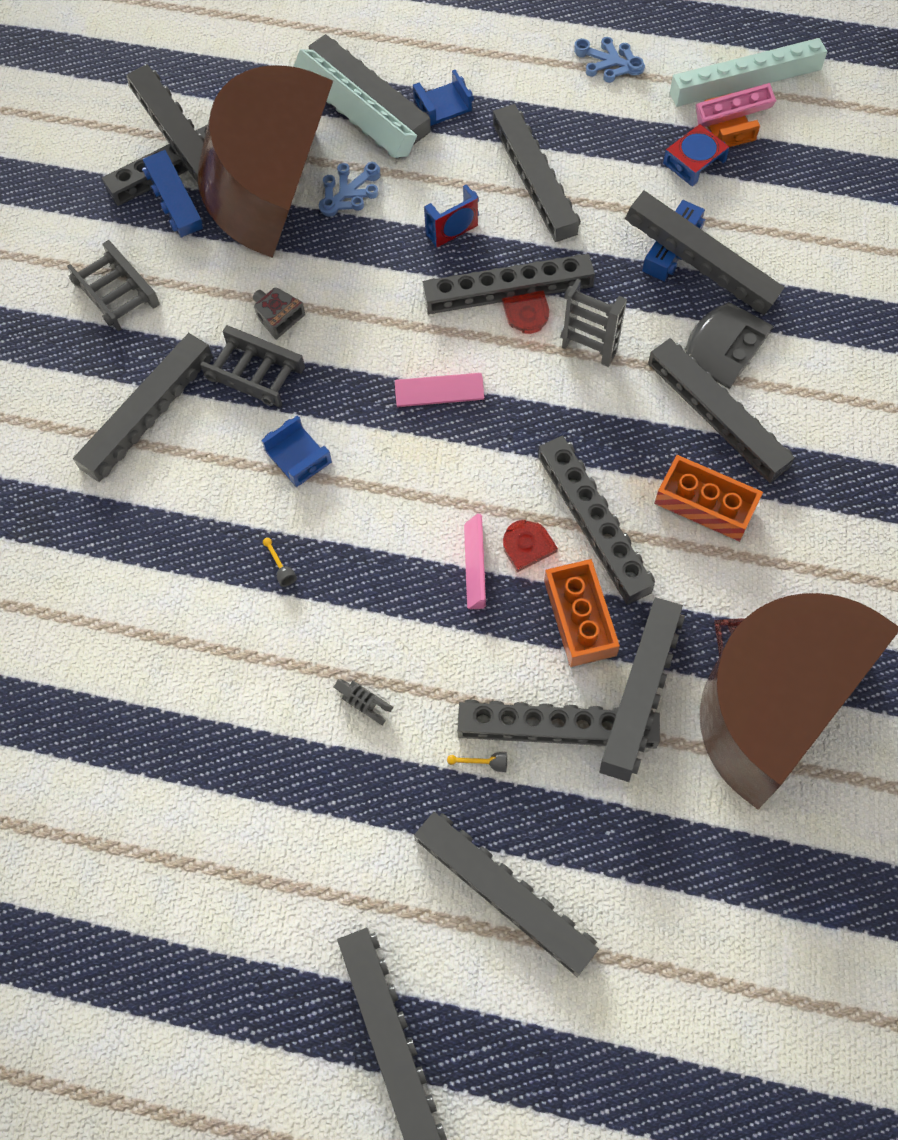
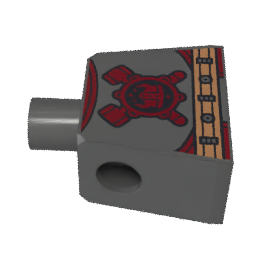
M273 288L267 294L262 290H257L253 295V300L256 302L254 308L257 318L276 340L305 316L303 302L279 288Z

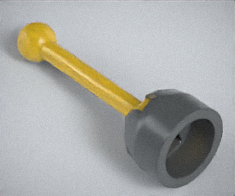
M264 538L263 545L268 547L279 567L276 577L280 586L287 587L297 580L294 570L291 567H283L271 545L272 540Z
M496 752L489 759L457 758L454 755L447 757V762L450 765L455 763L489 764L494 771L507 772V752Z

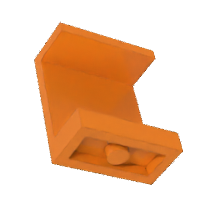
M746 116L707 126V128L721 141L732 147L755 141L760 124L757 120L749 122Z

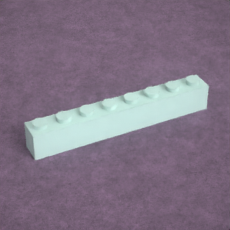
M820 38L674 74L670 95L676 107L819 71L822 70L827 50Z
M299 50L293 67L305 69L333 80L327 103L335 106L337 112L347 116L352 124L359 126L365 135L371 136L377 145L384 147L388 151L390 156L394 158L409 156L417 134L314 50Z

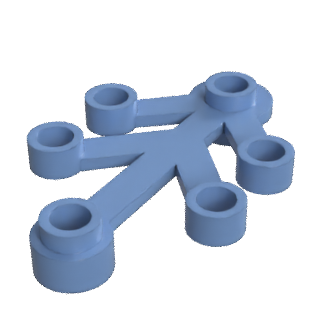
M604 37L601 40V48L607 50L608 53L590 48V42L587 39L581 38L575 41L574 52L578 57L588 55L603 60L586 65V74L590 77L595 76L598 70L616 65L621 67L604 71L603 79L605 82L611 83L615 80L616 76L629 73L635 76L644 72L645 64L643 59L633 55L630 50L631 46L628 43H621L617 53L613 45V39ZM619 55L625 56L626 60L620 58Z
M375 162L367 163L364 167V172L348 184L349 165L346 163L339 164L337 166L338 175L340 176L339 192L333 197V188L336 185L335 177L333 175L324 176L325 198L319 202V209L327 217L336 215L338 210H362L364 208L362 197L376 198L378 196V187L370 184L366 189L357 188L367 180H378L381 176L380 167ZM345 198H352L351 201H343Z

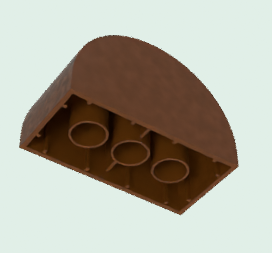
M282 65L262 66L235 76L217 94L210 111L199 162V191L203 203L213 220L224 232L245 247L273 258L333 80L297 67Z
M803 593L782 597L761 606L747 616L729 637L706 681L700 703V728L703 742L714 767L725 782L743 799L759 810L783 784L898 634V626L862 603L845 597L822 593Z

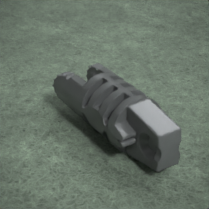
M338 679L333 687L344 695L342 697L344 701L382 726L386 720L383 716L374 712L373 709L376 705L389 712L394 708L355 681L349 684L343 679Z

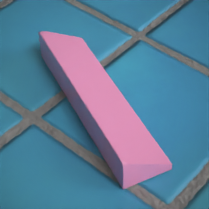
M770 83L696 104L698 125L701 124L703 127H707L771 108L775 104L776 98Z
M482 373L395 380L397 407L484 400Z
M476 514L464 525L468 609H484L486 607L482 515Z

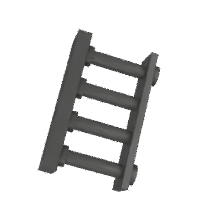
M107 240L102 244L105 250L103 257L79 272L71 264L67 265L70 272L68 277L75 287L80 286L104 314L102 317L108 326L113 325L119 332L122 329L117 320L118 318L142 303L146 304L148 302L154 309L160 305V302L151 286L113 243ZM108 263L115 265L113 271L90 285L84 280ZM120 276L127 278L126 283L101 299L95 293ZM131 289L138 291V296L113 312L106 306Z
M577 279L573 286L567 288L564 296L567 302L564 328L560 335V338L563 339L562 348L566 349L571 340L599 351L602 355L601 364L609 367L618 352L627 299L618 296L615 303L607 304L580 293L581 280ZM580 302L606 313L608 318L578 306V303ZM577 316L604 326L606 331L577 320ZM575 328L602 339L604 344L575 332Z
M226 325L222 331L226 346L213 365L203 361L200 364L205 378L211 382L217 381L258 398L269 406L274 405L281 408L282 401L278 391L290 372L295 371L300 374L305 369L303 356ZM238 348L245 351L232 373L221 369L234 349ZM253 356L263 358L262 364L251 381L240 377ZM271 364H278L283 368L270 389L259 385Z

